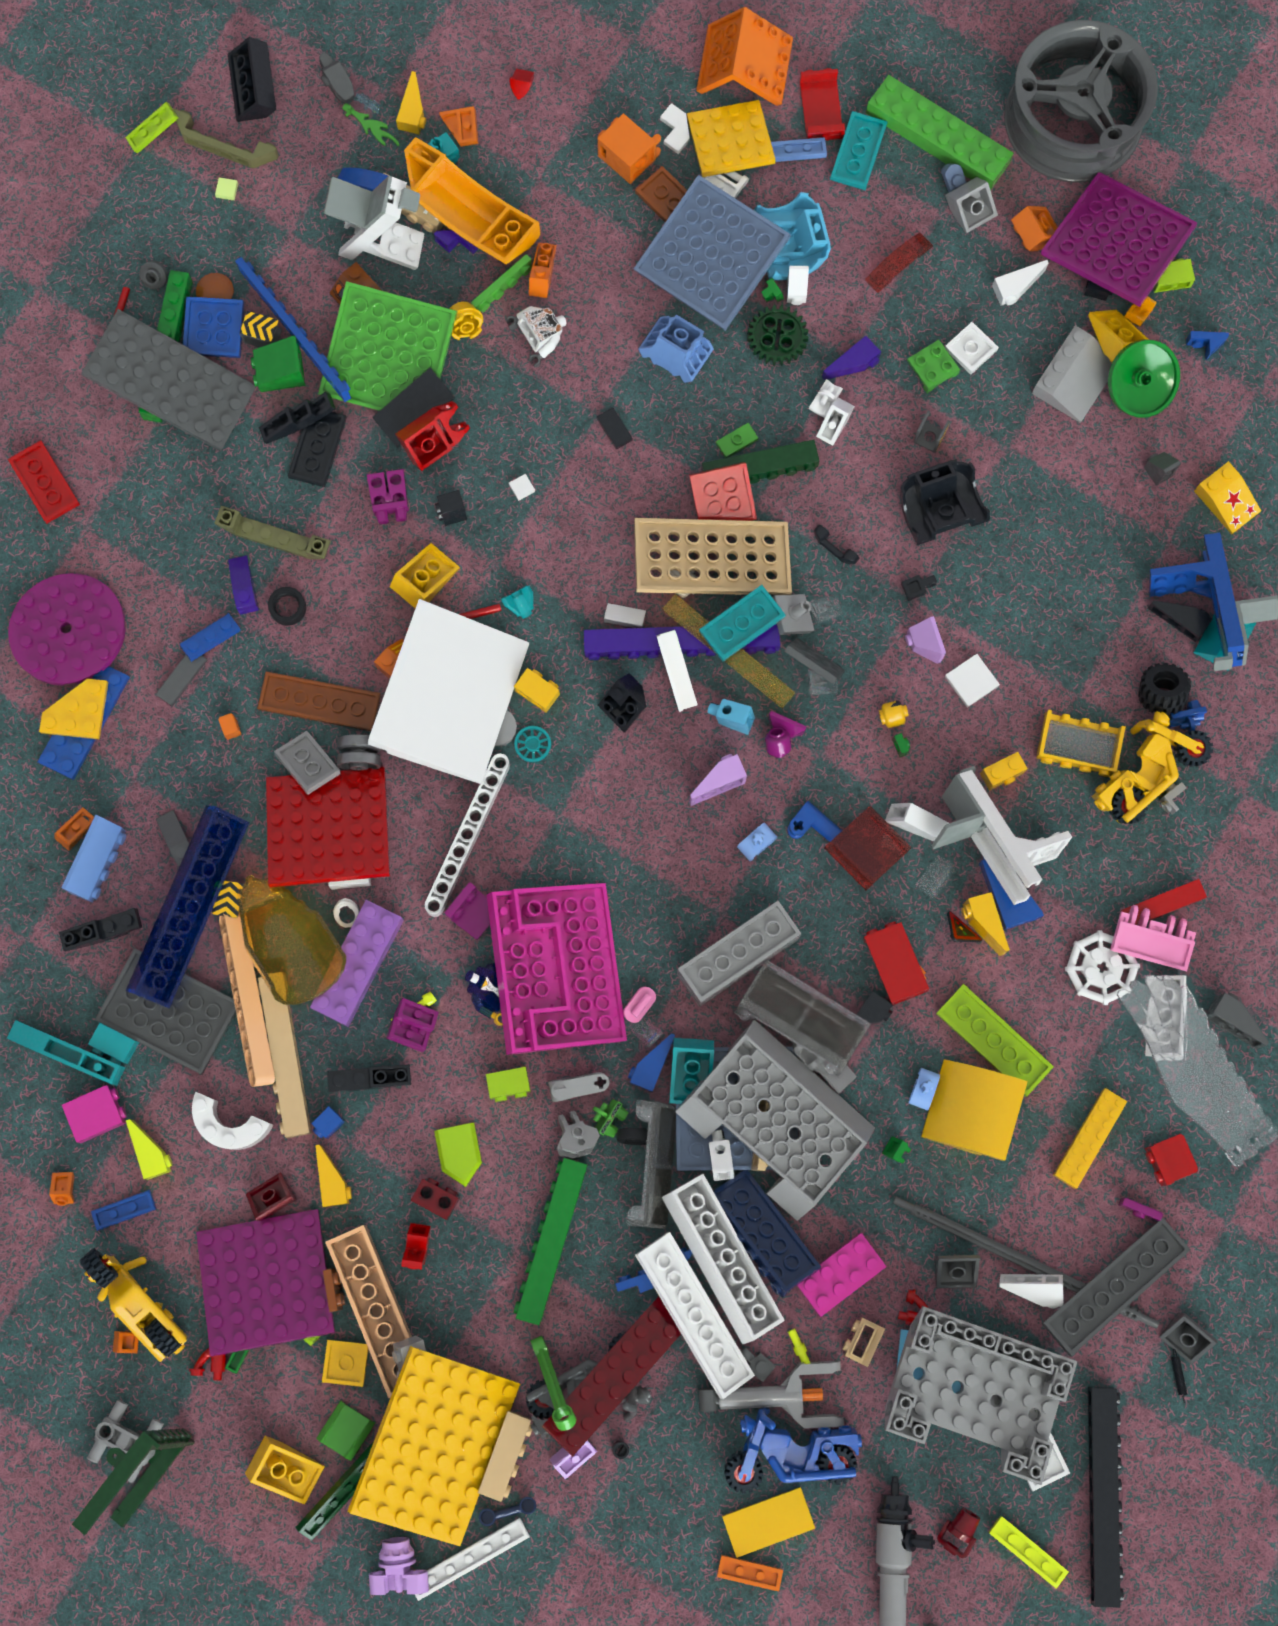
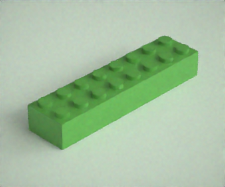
M890 75L886 77L868 102L867 115L888 121L886 127L945 164L960 165L964 176L972 180L978 177L987 181L990 191L1011 162L1013 152Z

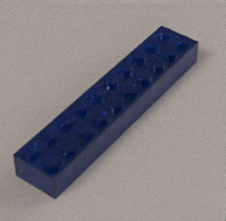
M206 805L125 990L126 992L160 1006L170 1008L250 822L216 806Z

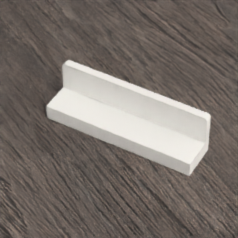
M672 630L656 635L679 712L683 711V709L697 706L676 631Z

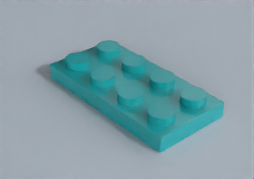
M852 111L830 180L866 191L888 121Z
M761 585L700 628L699 632L722 662H724L785 618L786 614L764 586Z

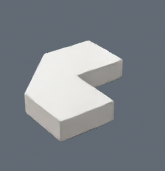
M671 103L660 116V120L673 129L664 140V145L679 154L690 141L687 116L685 112Z

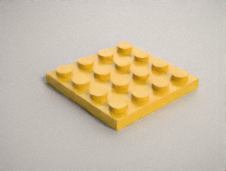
M759 100L687 113V121L702 177L775 164V155Z

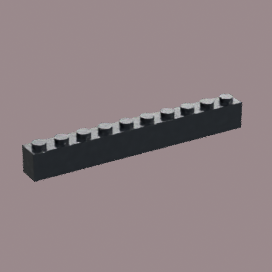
M1088 1387L1091 1604L1094 1607L1121 1608L1120 1602H1123L1124 1599L1123 1589L1120 1588V1580L1123 1579V1568L1120 1566L1123 1547L1122 1544H1119V1535L1122 1536L1123 1531L1122 1523L1119 1522V1514L1122 1513V1502L1119 1500L1122 1482L1121 1479H1118V1470H1121V1458L1118 1457V1448H1121V1437L1118 1435L1117 1428L1120 1427L1121 1418L1120 1414H1117V1405H1120V1393L1113 1387Z

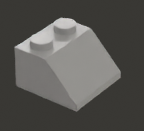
M978 177L945 195L950 211L965 233L998 216L988 182Z

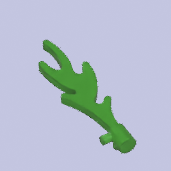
M344 104L342 109L346 111L345 116L348 117L352 114L360 122L366 135L368 134V129H370L373 136L382 145H386L382 137H387L399 146V142L391 134L381 130V128L388 129L387 124L378 120H364L369 118V114L359 113L351 105Z

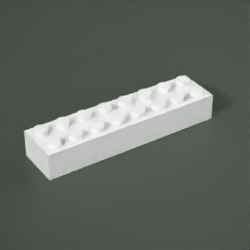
M704 1174L693 1178L662 1196L665 1205L741 1343L746 1344L754 1341L784 1322L783 1316L743 1244L738 1239L733 1226Z

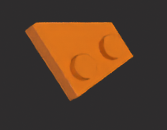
M474 106L439 112L442 120L460 147L479 144L476 109Z

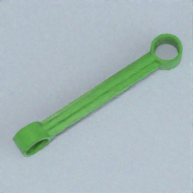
M541 1335L530 1341L555 1409L552 1413L553 1421L559 1430L566 1431L576 1424L577 1419L572 1408L565 1402L549 1356V1350ZM569 1415L566 1419L560 1420L562 1417Z

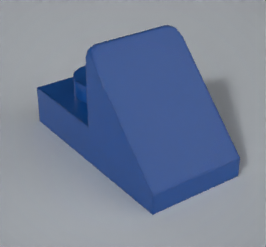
M1191 331L1186 338V345H1191L1193 348L1205 346V360H1207L1225 343L1229 333Z

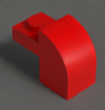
M410 1223L401 1267L422 1270L427 1257L431 1226Z

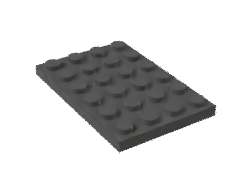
M134 948L95 1020L203 1075L234 1018L236 1010L233 998Z

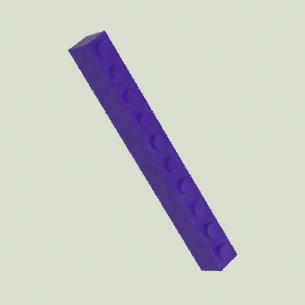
M777 623L737 652H745L747 655L756 654V651H764L765 654H773L779 651L780 634ZM703 626L584 630L585 658L589 657V660H599L600 657H608V659L615 660L619 659L620 656L637 659L639 656L647 655L648 658H657L662 653L656 635L672 630L676 631L682 654H686L688 657L698 656L700 653H706L707 656H715L717 654L699 632V629Z

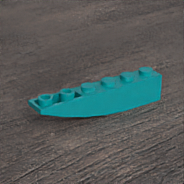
M15 1020L7 1039L115 1086L118 1085L126 1068Z

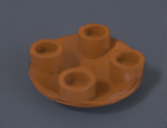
M220 273L205 275L200 279L196 287V296L202 298L232 299L234 293L231 280Z

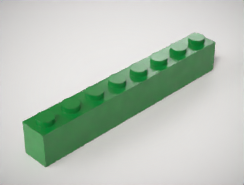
M170 270L157 331L180 343L185 321L186 297H190L193 281L189 273ZM139 407V413L143 420L162 423V419Z
M564 1158L563 1162H558L555 1172L559 1174L557 1182H552L550 1193H553L552 1199L546 1202L544 1213H547L545 1221L541 1220L538 1228V1233H541L539 1241L535 1240L532 1248V1253H535L534 1259L528 1262L525 1273H529L527 1282H522L519 1293L523 1294L521 1302H516L513 1313L517 1314L516 1319L538 1326L541 1324L587 1170V1164Z

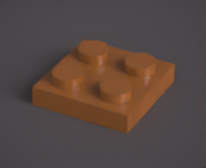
M336 1268L323 1270L329 1312L343 1310V1305H346L344 1293H340L339 1285L342 1282Z

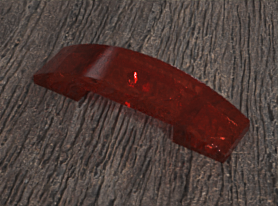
M921 233L916 234L885 258L869 274L865 281L879 293L892 282L896 275L916 258L924 255L933 245Z

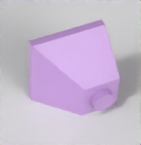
M934 616L908 629L905 640L907 645L911 646L912 651L937 664L941 663L946 651Z

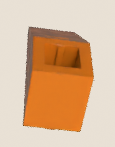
M538 242L529 277V296L548 298L557 245Z

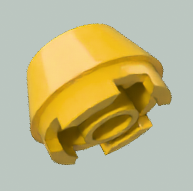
M463 301L450 307V309L457 311L452 336L455 339L460 340V338L465 337L472 339L482 331L483 315L471 303Z

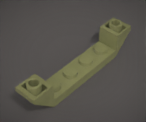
M173 109L178 116L176 122L184 142L252 169L277 160L279 157L277 148L269 142L263 143L259 141L254 153L244 148L239 149L229 142L223 143L218 141L213 136L202 135L199 131L192 129L194 122L187 111Z
M224 506L220 507L214 522L215 525L235 536L307 559H325L331 540L315 535L308 538L243 517L239 511Z

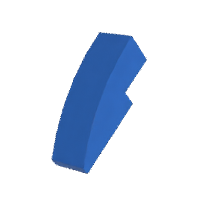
M349 167L342 168L338 179L373 191L388 175L367 169Z

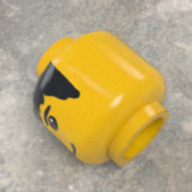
M898 700L883 704L881 710H879L881 723L888 728L905 724V717L909 716L907 706H902Z

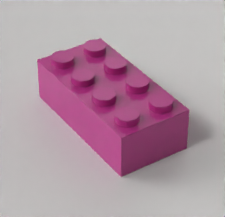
M859 1233L820 1262V1270L798 1284L797 1287L818 1316L822 1317L887 1266L864 1235Z

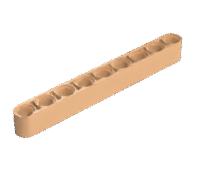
M239 911L238 918L223 914L224 916H219V925L249 1083L252 1087L270 1085L275 1080L244 915L242 911Z

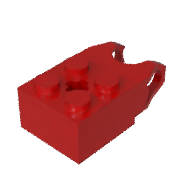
M454 401L433 407L395 434L412 463L421 471L450 452L452 447L458 444L470 429L465 421L449 425L450 418L458 408Z

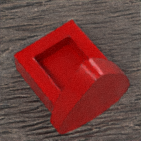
M516 68L513 76L510 77L511 90L518 100L523 98L529 91L534 79V72Z

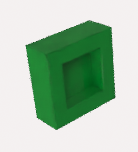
M902 733L895 735L892 741L901 758L908 754L910 744L906 737L903 738Z

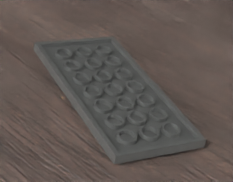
M119 309L116 311L81 372V375L220 452L256 389L255 385Z

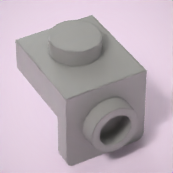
M1182 782L1177 786L1173 783L1165 790L1167 794L1160 799L1162 808L1172 815L1179 810L1172 800L1187 788Z

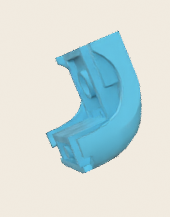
M800 192L793 201L781 207L764 208L761 205H757L754 211L791 235L767 270L768 279L773 278L774 281L787 280L789 266H809L808 274L817 270L828 258L831 246L819 203H815L808 196L809 193Z

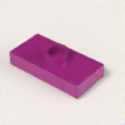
M1126 1197L1121 1198L1118 1204L1133 1211L1132 1215L1141 1219L1148 1217L1155 1221H1161L1163 1217L1162 1212Z

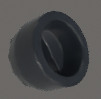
M616 1441L612 1446V1453L616 1458L624 1459L629 1454V1447L624 1441ZM621 1444H623V1446L620 1448V1450H619V1452H618V1454H617V1453H616L617 1449L619 1448V1446H620Z

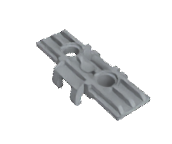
M791 1005L773 1020L775 1025L793 1043L792 1047L794 1049L792 1051L811 1071L819 1072L838 1094L857 1077L837 1055L845 1045L841 1044L822 1024V1019L811 1026ZM797 1030H801L805 1034V1039L797 1035ZM818 1031L833 1048L823 1049L816 1042L815 1038L819 1035ZM824 1060L832 1063V1069L825 1066Z

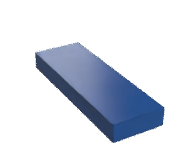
M147 1190L93 1210L91 1214L96 1230L99 1231L154 1211L157 1208L151 1190Z

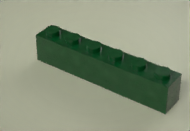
M813 439L702 463L701 470L703 472L746 462L750 484H754L764 478L772 480L783 474L791 476L795 475L797 471H813L819 466L820 460L815 440Z

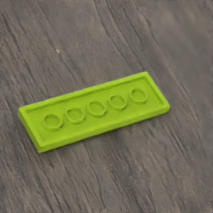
M964 984L936 1013L999 1073L1028 1081L1024 1093L1025 1097L1034 1090L1054 1067Z

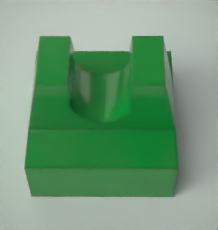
M771 278L766 281L768 287L761 292L766 303L774 298L777 302L783 300V294L774 279Z
M892 1136L882 1154L892 1160L904 1163L905 1160L902 1158L904 1151L909 1153L911 1149L906 1142Z

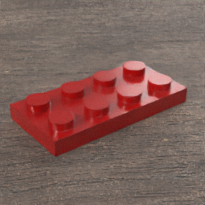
M41 440L8 459L46 524L80 505Z

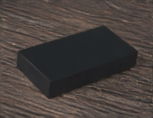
M613 407L597 416L598 422L616 450L633 441L632 436Z

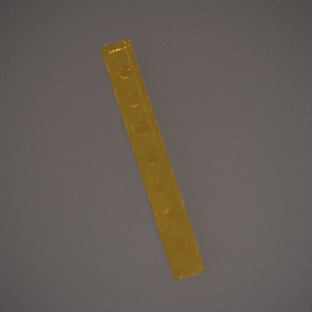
M675 594L662 610L715 653L699 632V629L709 623V621ZM740 649L725 660L728 665L782 709L795 695L792 689L743 649Z

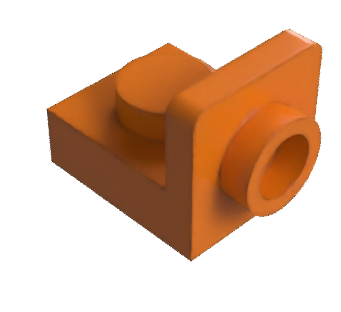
M73 1172L52 1173L49 1195L54 1204L65 1206L74 1203L72 1191L75 1176Z

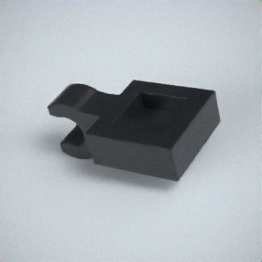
M920 575L902 581L901 585L908 601L925 595L927 593L925 588L936 586L937 580L935 575L921 580Z

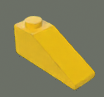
M412 71L396 123L398 130L419 135L421 128H425L426 118L423 113L416 72Z
M315 1145L322 1207L349 1204V1199H352L351 1187H347L346 1181L323 1146Z

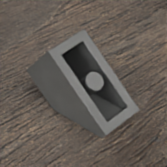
M1162 452L1159 455L1155 453L1147 459L1148 462L1144 468L1156 486L1173 477L1181 462L1166 452Z

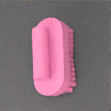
M649 987L639 988L623 1010L626 1020L632 1023L639 1022L655 1002V992Z

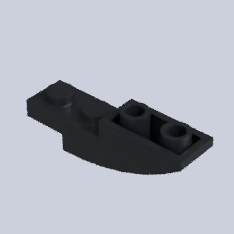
M132 908L101 920H92L61 931L59 935L63 950L66 952L127 935L128 932L142 928L138 908Z
M410 1064L327 1071L328 1092L359 1091L411 1085Z

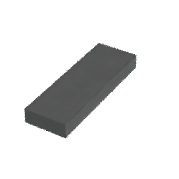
M185 655L155 695L173 707L208 660L200 656L191 662Z

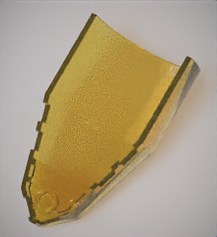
M253 875L247 876L243 889H240L237 893L244 946L250 960L274 999L284 1005H297L322 995L338 981L344 972L346 954L316 910H311L305 905L304 901L295 898L292 892L284 886L269 887L268 878L263 880L254 878Z

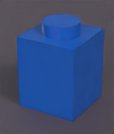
M328 1106L311 1124L315 1127L313 1132L320 1139L323 1136L329 1139L345 1121L332 1107Z

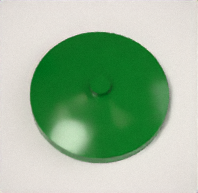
M1148 339L1134 341L1123 348L1111 364L1108 375L1110 397L1116 407L1127 415L1139 418L1154 416L1162 412L1174 399L1180 383V366L1173 351L1165 344Z

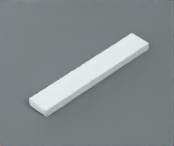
M519 1517L428 1569L429 1591L423 1594H415L417 1600H421L529 1538L530 1535L521 1518Z

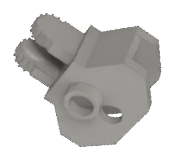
M571 1111L569 1114L572 1125H568L563 1114L558 1116L562 1129V1138L557 1146L559 1156L574 1160L591 1154L600 1134L597 1128L585 1125L583 1121L579 1120L577 1113Z

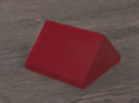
M281 1172L246 1193L257 1221L268 1218L297 1200Z

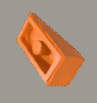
M82 807L54 833L55 840L70 851L89 830L94 816Z

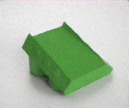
M340 1401L316 1439L344 1458L352 1461L375 1422Z

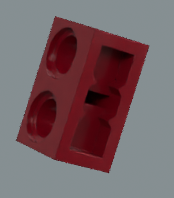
M430 1177L428 1180L422 1179L410 1201L445 1220H449L460 1199L456 1197L457 1192L448 1187L443 1190L438 1187L439 1182ZM425 1187H430L433 1191L432 1196L428 1199L422 1196V1191ZM443 1197H449L451 1201L450 1206L446 1209L440 1206V1200Z

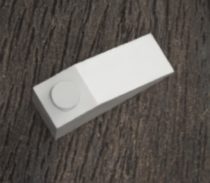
M1048 260L995 278L992 287L1000 306L1016 303L1046 271Z
M1000 1274V1287L1042 1307L1055 1309L1064 1305L1063 1275Z

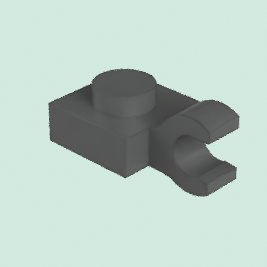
M745 1347L741 1350L744 1358L750 1362L749 1366L752 1372L762 1382L776 1367L761 1352L754 1356Z

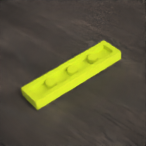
M1001 1515L988 1531L989 1534L1056 1589L1069 1573L1068 1570Z

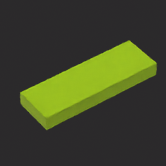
M165 102L125 138L134 152L139 153L174 123L178 116L171 105Z

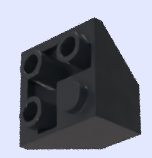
M630 673L618 679L598 704L601 710L624 733L646 708L643 686Z

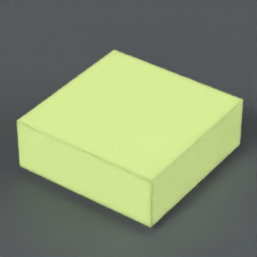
M219 178L215 193L216 198L235 201L238 181Z

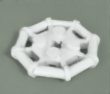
M1097 930V933L1082 940L1074 941L1065 971L1068 973L1079 997L1084 996L1101 1002L1103 1005H1108L1109 1002L1126 994L1130 995L1133 992L1132 987L1140 964L1137 963L1135 957L1125 955L1129 964H1123L1118 952L1103 947V941L1112 944L1114 936L1103 933L1102 930ZM1097 941L1098 948L1089 952L1084 948ZM1081 952L1084 955L1081 966H1075ZM1103 962L1105 967H1107V971L1100 973L1097 965H1101ZM1130 969L1124 984L1120 980L1123 970ZM1076 971H1081L1086 980L1084 985H1082ZM1114 984L1120 987V989L1107 994L1108 987ZM1090 985L1100 988L1101 994L1088 990L1087 988Z

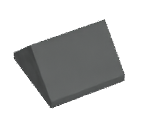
M980 1255L934 1256L936 1288L977 1287Z
M1179 1312L1159 1336L1161 1340L1172 1349H1175L1191 1365L1218 1342L1187 1314Z

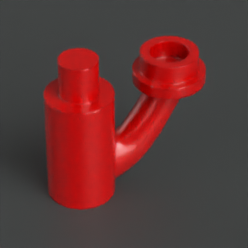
M908 1289L906 1302H909L911 1305L915 1302L920 1309L922 1306L929 1308L916 1294L915 1289ZM908 1310L907 1313L899 1311L897 1319L904 1320L906 1325H911L918 1312Z
M209 1348L206 1349L194 1367L189 1368V1371H191L190 1376H203L205 1368H202V1366L211 1358L210 1372H214L213 1380H222V1372H225L226 1354L210 1356Z

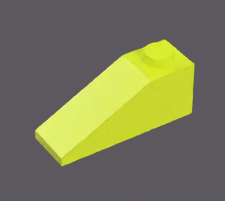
M126 1120L143 1179L149 1180L171 1172L172 1160L169 1154L166 1155L165 1151L134 1120Z

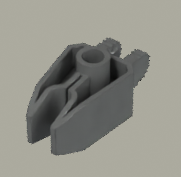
M326 52L320 54L319 60L322 66L321 80L326 87L329 86L335 97L345 104L354 100L353 85L348 77L349 73L345 65L340 64L338 60L334 62Z

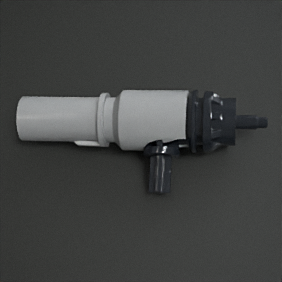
M892 1476L891 1494H881V1503L877 1507V1513L881 1514V1516L876 1517L878 1521L876 1522V1563L880 1566V1571L877 1572V1576H880L879 1626H906L908 1578H910L907 1568L912 1564V1552L916 1548L933 1549V1545H935L933 1536L917 1535L915 1530H911L912 1524L910 1523L913 1522V1519L908 1518V1515H912V1509L909 1506V1496L899 1494L898 1476Z

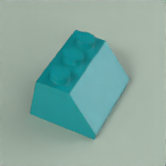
M1215 614L1193 652L1214 663V658L1223 657ZM1257 622L1244 624L1247 639Z

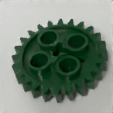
M773 305L772 310L765 307V313L759 310L758 316H753L754 322L749 323L750 329L747 331L749 335L747 341L751 342L749 348H755L753 355L759 353V360L766 358V364L772 360L773 366H775L776 361H779L780 365L783 366L784 360L790 364L791 357L797 360V354H803L802 349H806L807 344L805 342H808L809 338L806 336L809 329H805L807 323L801 322L803 316L796 317V310L790 313V307L786 311L783 310V305L779 309H776V306ZM778 320H781L778 350L776 351L774 347ZM771 323L774 327L769 328L765 324ZM789 325L793 329L787 330L784 328V326ZM770 341L772 344L765 345L763 342ZM788 343L790 347L785 348L782 344Z

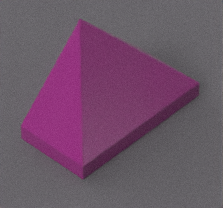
M773 711L769 713L768 719L772 729L783 728L789 732L791 739L805 733L807 726Z

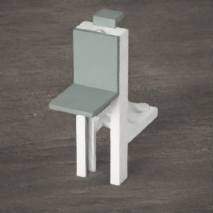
M388 176L373 191L332 177L330 179L324 214L345 221L344 228L346 229L350 226L355 228V235L340 248L338 255L353 260L364 251L416 270L425 233L396 223V221L400 219L403 208L412 212L418 210L420 193L407 189V182L392 176ZM381 236L380 244L375 243L374 241Z
M975 766L963 769L959 774L955 775L942 795L944 802L956 821L946 824L931 846L933 849L971 837L1012 903L1015 905L1027 901L1030 894L1026 888L1033 884L1037 886L1043 880L1034 866L1056 859L1072 836L1069 831L1063 833L1056 832L1048 838L1041 837L1036 841L1015 837L975 776Z

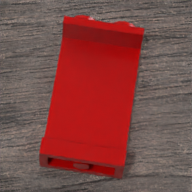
M838 69L806 70L800 74L806 139L825 137V140L843 139L845 123H842L837 86Z
M894 921L886 924L882 930L873 929L866 932L863 941L869 948L888 994L889 1003L895 1005L928 992V984L902 922L896 924Z

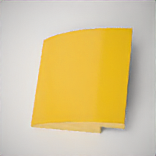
M944 1059L939 1073L940 1079L929 1107L921 1137L979 1156L985 1155L1005 1161L1028 1081Z

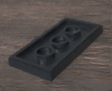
M429 368L372 418L398 448L401 443L395 435L397 432L433 407L453 401L455 396L432 368Z
M331 412L302 429L288 478L321 487L326 486L347 419L346 415Z

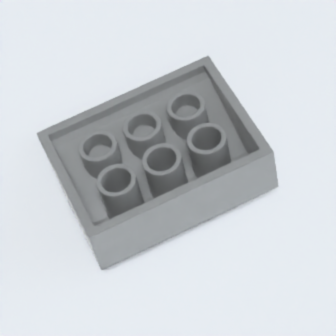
M1075 325L1036 384L1032 394L1081 423L1108 382L1112 362L1103 353L1100 343L1091 334Z

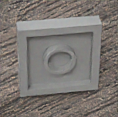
M805 594L775 595L772 597L786 614L785 618L777 623L780 635L806 634L814 631L809 612L811 604L806 600Z

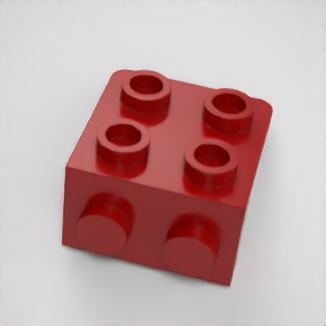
M1182 1134L1145 1148L1147 1152L1145 1153L1146 1158L1152 1164L1155 1171V1179L1161 1186H1168L1174 1183V1181L1198 1171L1197 1164Z

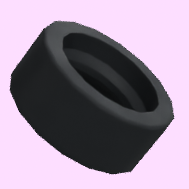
M281 587L270 595L268 610L277 623L285 626L294 625L305 616L306 602L297 589ZM284 596H293L298 601L299 607L297 612L290 617L278 614L276 610L277 601Z

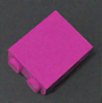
M105 1085L62 1104L76 1143L86 1142L126 1124L125 1118H127V1114L123 1106L120 1107L117 1100L120 1097L116 1088Z

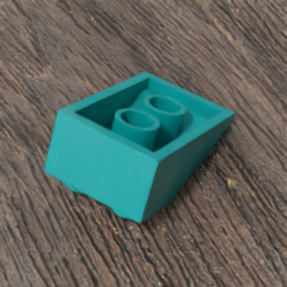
M674 1037L669 1103L682 1104L700 1081L705 1080L711 1073L714 1061V1040Z

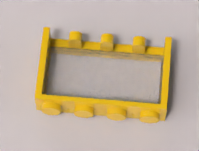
M1052 710L1045 712L1036 756L1037 759H1041L1040 762L1045 764H1052V762L1060 763V767L1063 768L1078 767L1079 771L1091 773L1092 770L1099 772L1098 775L1110 777V775L1117 771L1126 726L1114 728L1109 727V723L1105 722L1096 724L1089 722L1090 719L1087 718L1077 720L1070 718L1068 714L1059 716L1051 714Z

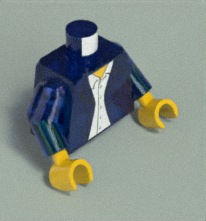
M495 963L487 964L485 968L479 966L475 972L472 970L468 971L465 975V980L470 983L467 993L471 995V1001L476 1011L489 1019L493 1018L496 1025L502 1026L503 1024L498 1021V1017L502 1016L501 1013H495V1011L498 1012L500 1009Z

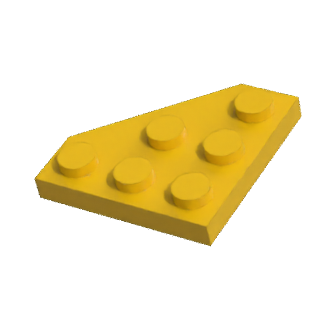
M86 679L42 712L39 732L41 734L100 739L109 682L96 679Z

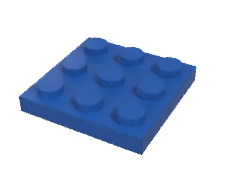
M186 297L183 345L202 356L241 358L242 338L239 333L243 324L244 300Z

